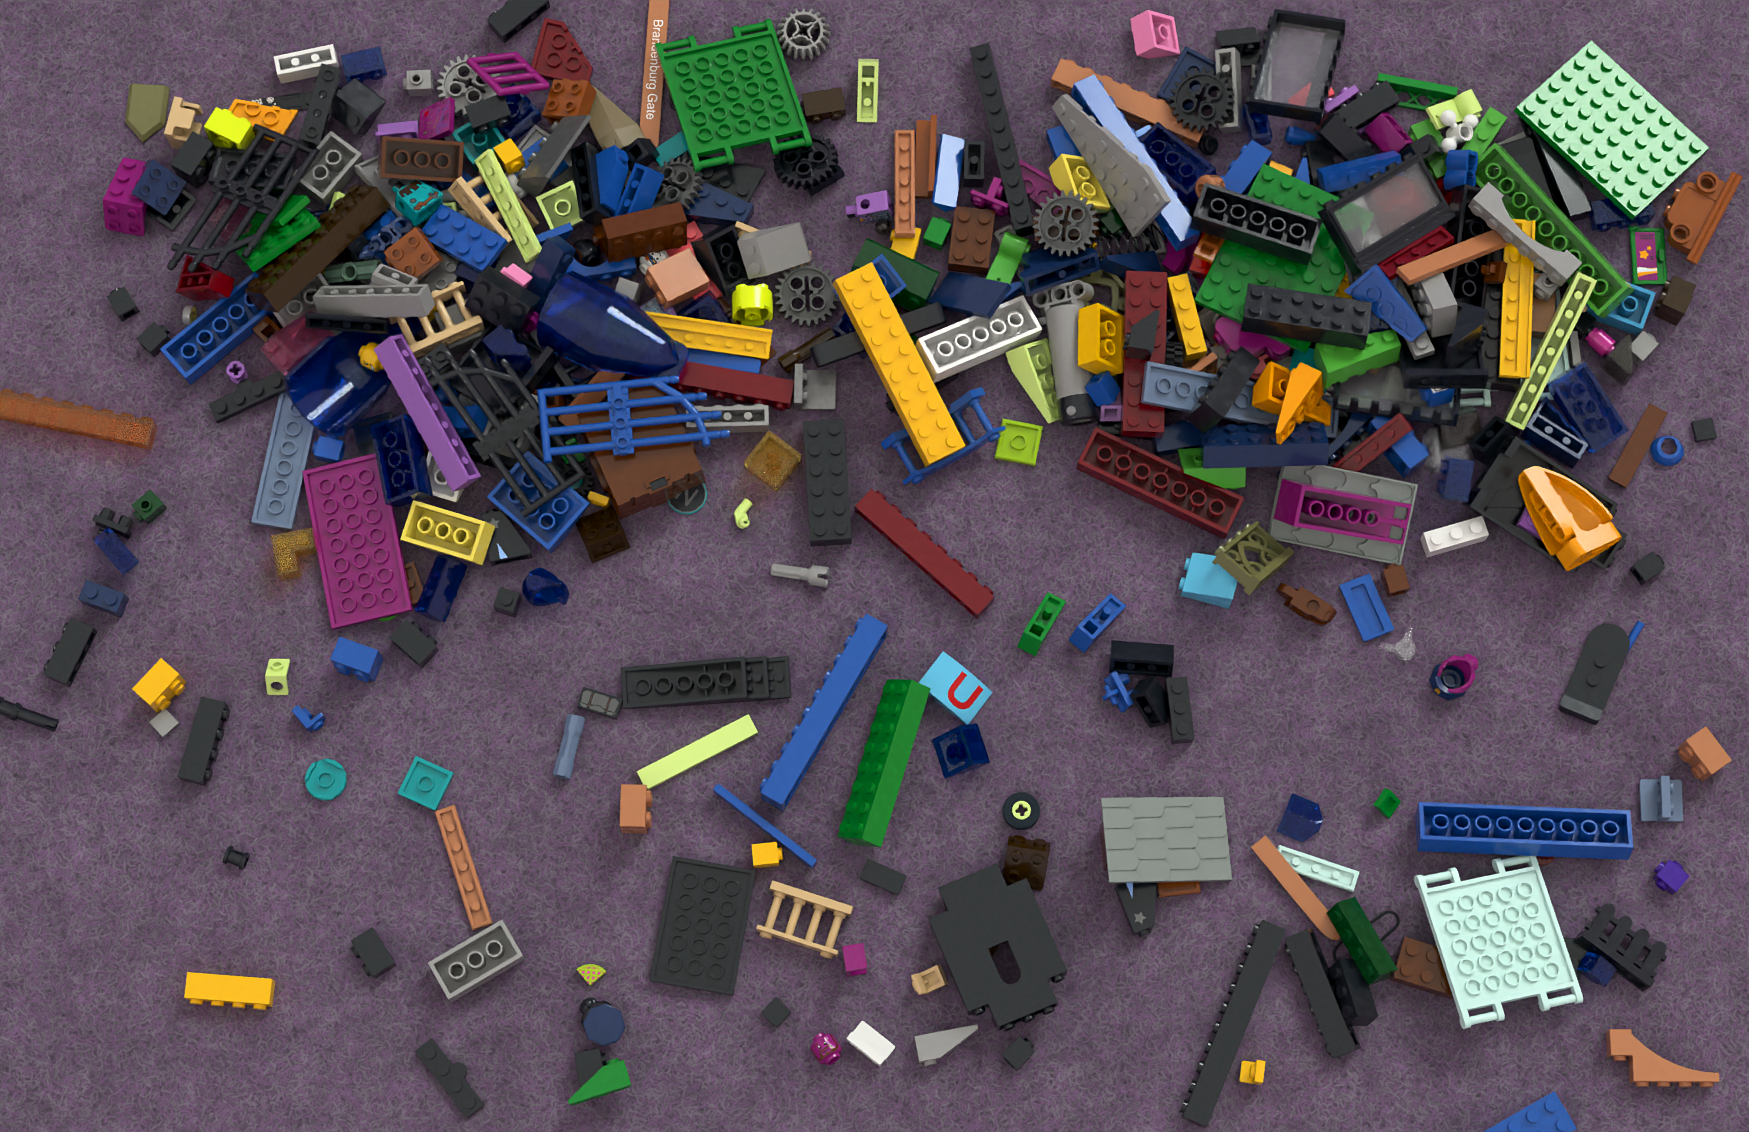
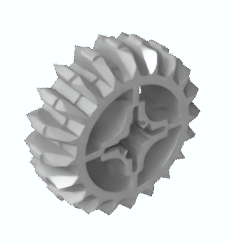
M804 7L802 12H798L795 8L794 14L788 11L787 18H781L782 23L778 24L779 31H777V37H779V44L782 45L781 50H787L788 57L794 53L795 60L799 55L803 61L805 56H809L812 60L813 53L819 57L820 50H826L825 45L829 44L828 38L830 37V31H828L829 24L825 23V17L820 18L819 12L813 14L812 8L809 12H806ZM794 26L795 33L792 34L791 38H788L787 33ZM818 29L820 35L815 42H813L812 35ZM800 32H804V34L807 32V36L800 35Z

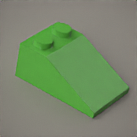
M1199 448L1178 449V455L1185 474L1222 488L1238 489L1245 487L1246 467L1203 469Z

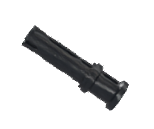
M0 696V714L10 717L13 721L19 719L52 732L56 731L58 726L56 723H59V719L23 708L21 703L17 702L15 704L4 700V697Z

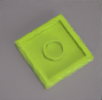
M1003 419L1001 426H1005L1006 429L1000 433L1001 437L998 439L995 459L1035 466L1043 426Z

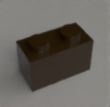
M841 87L802 94L806 123L818 124L826 119L837 121L846 116Z

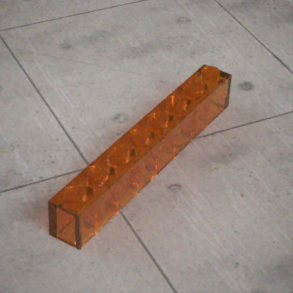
M5 388L0 391L1 420L152 450L158 426L149 417L142 416L139 419L134 418L129 413L122 412L119 415L114 414L109 409L94 410L89 405L75 406L74 403L65 400L61 403L55 402L54 399L45 396L42 399L35 398L34 395L25 392L22 395L15 394L14 391Z

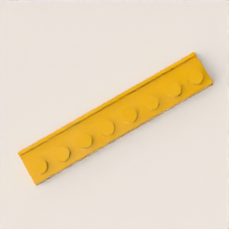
M1512 219L1525 234L1535 240L1536 220ZM1507 243L1503 252V262L1508 264L1505 281L1502 283L1499 377L1529 379L1534 264L1530 259L1522 256L1511 243Z
M610 306L606 335L609 337L627 339L639 326L654 338L655 341L653 343L769 359L772 337L771 329Z

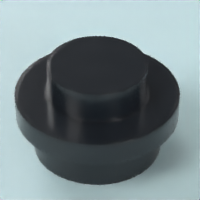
M1210 135L1203 136L1199 142L1200 151L1206 156L1214 154L1218 149L1216 138Z

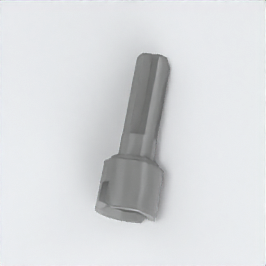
M772 564V576L805 580L811 586L826 588L828 585L826 579L819 577L821 575L828 576L830 573L829 567L812 565L810 568Z

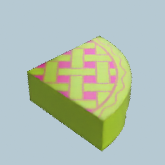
M594 964L583 965L576 969L590 986L607 973L602 967Z

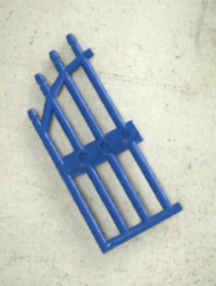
M675 375L537 389L544 463H551L552 456L613 450V456L634 454V447L702 440L703 447L711 446L710 439L730 437L729 430L707 431L703 420L721 418V411L699 412L691 402L706 400L707 394L704 392L698 394H682L667 385L668 383L675 384L679 382V376ZM654 386L669 396L629 400L628 388ZM607 391L608 402L547 408L546 397ZM681 403L689 412L688 414L631 419L630 408ZM609 410L610 422L549 428L548 416ZM695 421L699 431L697 433L633 439L632 436L633 427ZM611 430L612 441L552 448L550 445V436Z

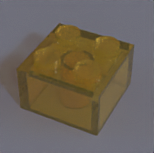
M768 431L745 459L744 468L775 492H778L802 462V454L771 431Z

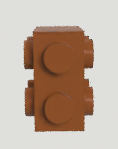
M553 79L542 115L552 125L555 121L559 123L563 117L589 115L597 91L587 80Z
M417 227L413 228L384 251V254L387 256L385 260L391 268L395 267L396 270L416 277L418 281L444 262L423 231Z

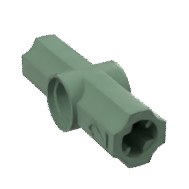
M381 260L328 265L324 271V278L328 283L372 279L375 269L380 263H383Z

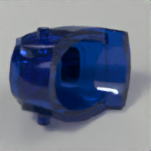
M541 567L529 572L521 587L526 600L533 606H545L557 602L564 605L569 598L568 587L563 581H560L553 573Z

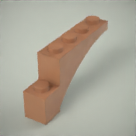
M1610 1029L1606 1031L1607 1057H1613V1061H1626V1057H1628L1630 1083H1636V1087H1649V1083H1657V1087H1670V1083H1678L1679 1087H1692V1083L1700 1084V1087L1709 1088L1713 1087V1084L1720 1082L1719 1073L1688 1069L1658 1056L1632 1035L1631 1029Z

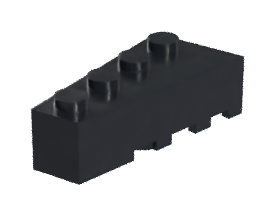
M1242 346L1236 351L1232 349L1227 354L1225 364L1223 363L1217 369V375L1208 383L1207 389L1198 398L1197 403L1185 418L1204 434L1225 417L1260 363V360Z

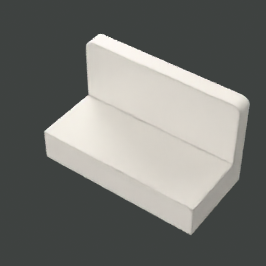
M861 1021L857 1028L846 1038L850 1044L879 1067L895 1049L891 1042L864 1021Z

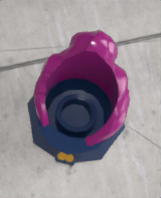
M1471 654L1463 656L1453 655L1443 663L1435 665L1429 679L1434 693L1448 701L1464 696L1475 680L1476 675L1474 671L1478 668L1477 658Z

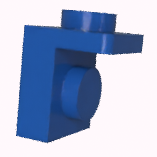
M297 705L292 709L293 714L309 732L313 730L318 731L324 725L323 721L326 718L322 713H319L311 720L313 716L306 708L301 709Z

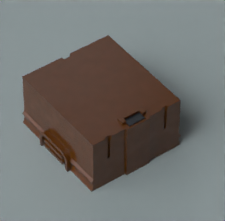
M654 386L640 387L628 392L629 400L668 396ZM673 404L630 408L631 419L677 415ZM609 410L577 414L580 425L610 422ZM684 422L632 428L633 439L688 433ZM611 430L581 433L586 444L612 441ZM692 441L634 447V454L613 456V450L594 451L588 455L605 494H609L620 520L651 506L654 508L668 502V500L675 498V495L706 483Z

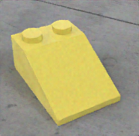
M1061 154L1049 167L1054 185L1060 191L1064 190L1066 196H1068L1071 190L1074 197L1078 193L1081 194L1080 200L1087 197L1088 202L1086 205L1093 203V208L1110 209L1105 191L1083 157Z

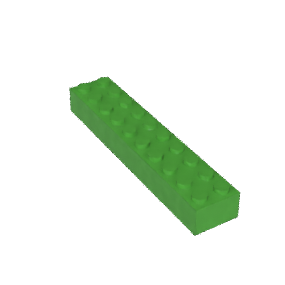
M1494 143L1478 158L1475 174L1476 183L1480 188H1483L1489 182L1504 195L1502 201L1512 219L1536 220V242L1561 252H1565L1567 249L1582 262L1576 271L1597 280L1587 300V304L1598 316L1602 318L1608 316L1634 291L1630 284L1502 146ZM1573 275L1567 280L1568 284H1570Z

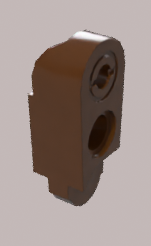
M1280 583L1276 589V592L1286 599L1283 604L1305 620H1310L1319 626L1331 622L1337 614V611L1330 604L1303 587H1300L1298 590Z

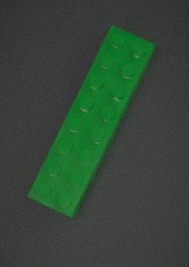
M887 679L883 687L880 703L877 706L874 722L870 728L868 741L864 747V754L858 766V773L852 785V792L846 804V811L839 826L838 838L858 846H882L930 688L914 680Z

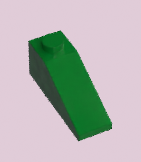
M1047 592L1025 628L1017 647L1036 656L1066 601Z
M619 1058L607 1061V1065L603 1066L568 1100L570 1107L632 1087L624 1060L619 1061Z

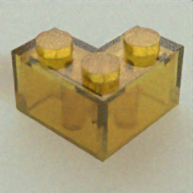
M312 527L271 536L277 574L281 581L302 577L298 557L317 553Z

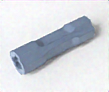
M567 714L553 776L567 780L571 779L574 759L585 722L584 717Z

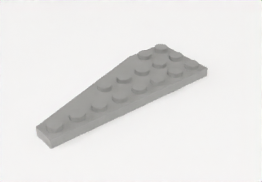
M1068 94L1061 95L1052 106V109L1132 236H1139L1171 202V199L1152 169L1146 163L1142 164L1138 160V156L1126 150L1124 144L1104 126H1099L1096 123V119L1093 116H1088L1082 110L1083 107Z

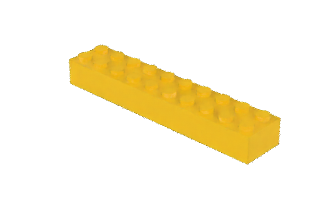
M871 262L836 279L833 286L925 467L962 450L966 445L873 263Z

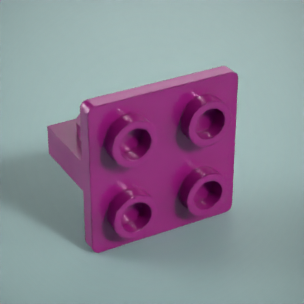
M993 178L987 195L971 189L970 201L973 202L974 207L979 209L986 207L994 210L995 215L999 217L1003 215L1008 216L1009 204L1001 201L1004 194L1002 179Z

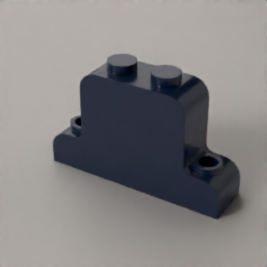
M1044 247L1022 255L1024 271L1020 273L1023 293L1028 297L1101 270L1098 252L1094 248H1086V251L1079 250V255L1071 251V257H1068L1066 252L1060 257L1059 251L1054 255L1051 254L1052 248L1047 251Z

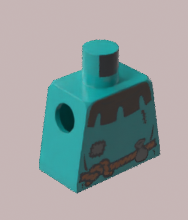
M413 180L408 185L398 181L392 188V191L396 193L395 207L404 217L410 219L415 227L433 215L443 202V193L419 180Z

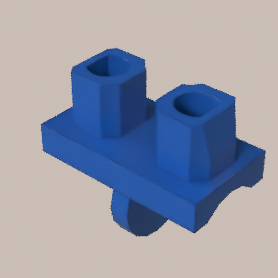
M1116 671L1110 673V676L1104 679L1106 686L1103 688L1106 694L1102 696L1103 701L1110 700L1113 706L1117 704L1122 713L1134 703L1129 696L1133 690L1127 692L1124 687L1130 682L1127 674L1117 673Z

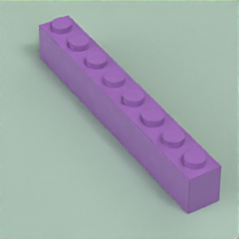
M399 334L388 337L374 348L378 360L383 365L388 378L393 383L398 396L403 401L408 414L414 421L418 432L424 439L428 450L434 457L452 492L465 489L481 477L479 471L404 336Z

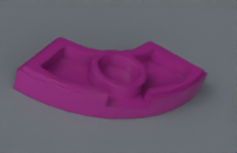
M1163 240L1168 251L1161 264L1165 269L1177 276L1187 261L1188 246L1176 252L1169 240V244H1166Z

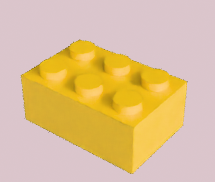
M1099 303L1079 309L1078 366L1094 374L1109 371L1111 376L1123 373L1124 316Z

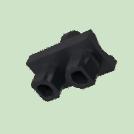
M106 507L103 508L99 516L95 514L92 519L96 522V526L103 528L97 532V534L103 536L102 542L108 544L110 540L117 542L119 536L130 539L132 535L130 532L133 523L132 519L121 515L118 523L112 521L115 512Z

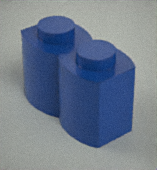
M1449 150L1445 159L1447 171L1443 179L1445 191L1452 192L1453 187L1464 184L1475 187L1478 153L1472 150Z

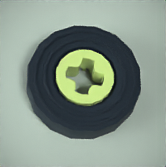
M1017 792L1010 795L1003 805L1005 822L1017 830L1031 828L1040 816L1038 801L1026 792ZM1020 805L1023 809H1027L1024 816H1020V813L1015 812Z

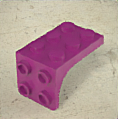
M122 158L103 198L106 229L144 236L147 204L131 194L145 171L143 168L146 163L145 161Z

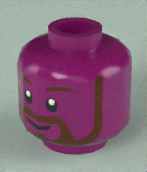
M822 1032L813 1038L814 1042L811 1044L810 1049L818 1063L829 1066L840 1059L842 1048L833 1034H824Z

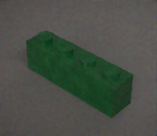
M1355 897L1337 902L1326 912L1368 985L1386 980L1398 970Z

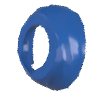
M1673 436L1658 437L1652 442L1650 447L1653 459L1664 466L1678 464L1684 455L1683 445ZM1665 439L1674 441L1677 448L1674 454L1667 455L1661 450V444Z

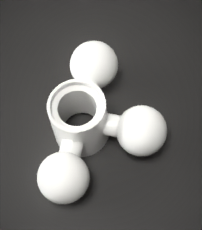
M1445 110L1440 116L1442 124L1450 126L1446 132V138L1441 142V150L1444 153L1448 154L1449 150H1456L1457 144L1468 141L1473 137V130L1479 124V120L1475 115H1466L1463 118L1462 124L1457 125V117L1454 111Z

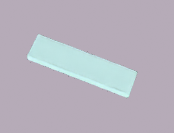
M1281 845L1278 846L1277 850L1297 874L1353 893L1359 871Z

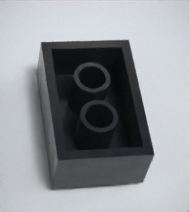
M489 265L478 275L465 303V307L516 339L527 329L541 298Z

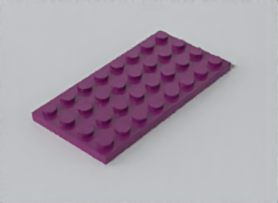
M373 453L302 471L331 629L336 630L413 611L383 453Z

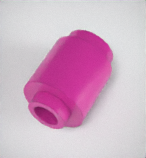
M1597 327L1585 338L1588 341V345L1602 357L1605 354L1609 356L1616 349L1614 346L1616 341Z

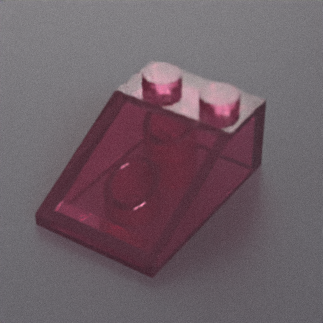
M304 314L274 333L260 350L283 375L296 381L337 336L331 330L307 329Z

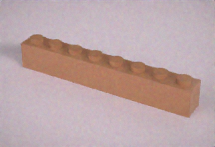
M1060 60L1051 78L1050 86L1071 94L1074 83L1095 75L1103 83L1107 94L1113 98L1117 109L1128 120L1142 126L1150 125L1154 131L1197 149L1200 139L1204 135L1205 128H1202L1201 133H1198L1196 127L1193 132H1190V125L1184 129L1182 127L1183 122L1177 123V117L1172 115L1174 110L1170 109L1165 100L1154 99L1148 93L1133 90L1125 83L1119 84L1109 76H1101L1088 67L1082 68L1072 60Z

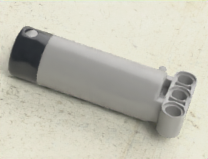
M1080 280L1057 285L1036 293L1032 297L1033 304L1045 310V316L1037 318L1040 325L1047 324L1059 420L1061 425L1067 427L1089 425L1099 421L1101 418L1099 406H1096L1084 388L1095 374L1079 367L1077 360L1079 309L1084 308L1085 302L1091 300L1094 295L1093 287ZM1083 287V288H1084V291H1083V293L1080 295V294H1079V293H1080V289ZM1065 292V297L1061 299L1062 293ZM1047 296V300L1043 304V299Z

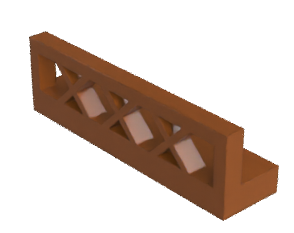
M931 115V121L917 120L915 198H933L937 115Z

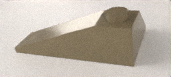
M592 85L597 92L589 114L591 116L589 124L602 150L613 145L624 150L637 138H645L639 125Z

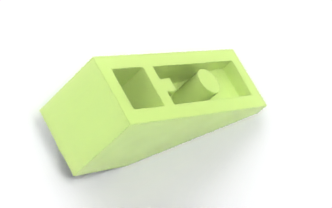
M859 59L857 122H877L879 59Z

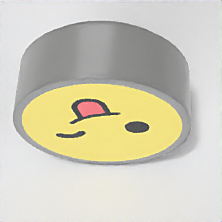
M185 306L182 314L184 325H190L196 320V306Z

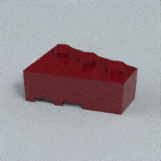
M187 255L176 293L193 301L229 298L233 291L234 278L219 270L214 271L211 266L203 262L198 265V268L193 273H190L187 269L194 258Z

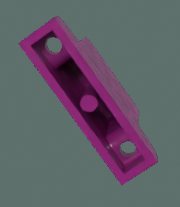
M1224 316L1216 321L1213 339L1217 345H1222L1226 356L1232 349L1236 351L1240 346L1244 347L1256 358L1263 353H1266L1275 361H1281L1289 356L1291 348L1263 334L1241 331V324Z

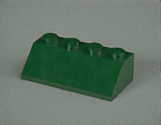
M867 238L850 272L867 265L880 254H883L907 285L891 298L892 302L909 311L927 306L940 272Z

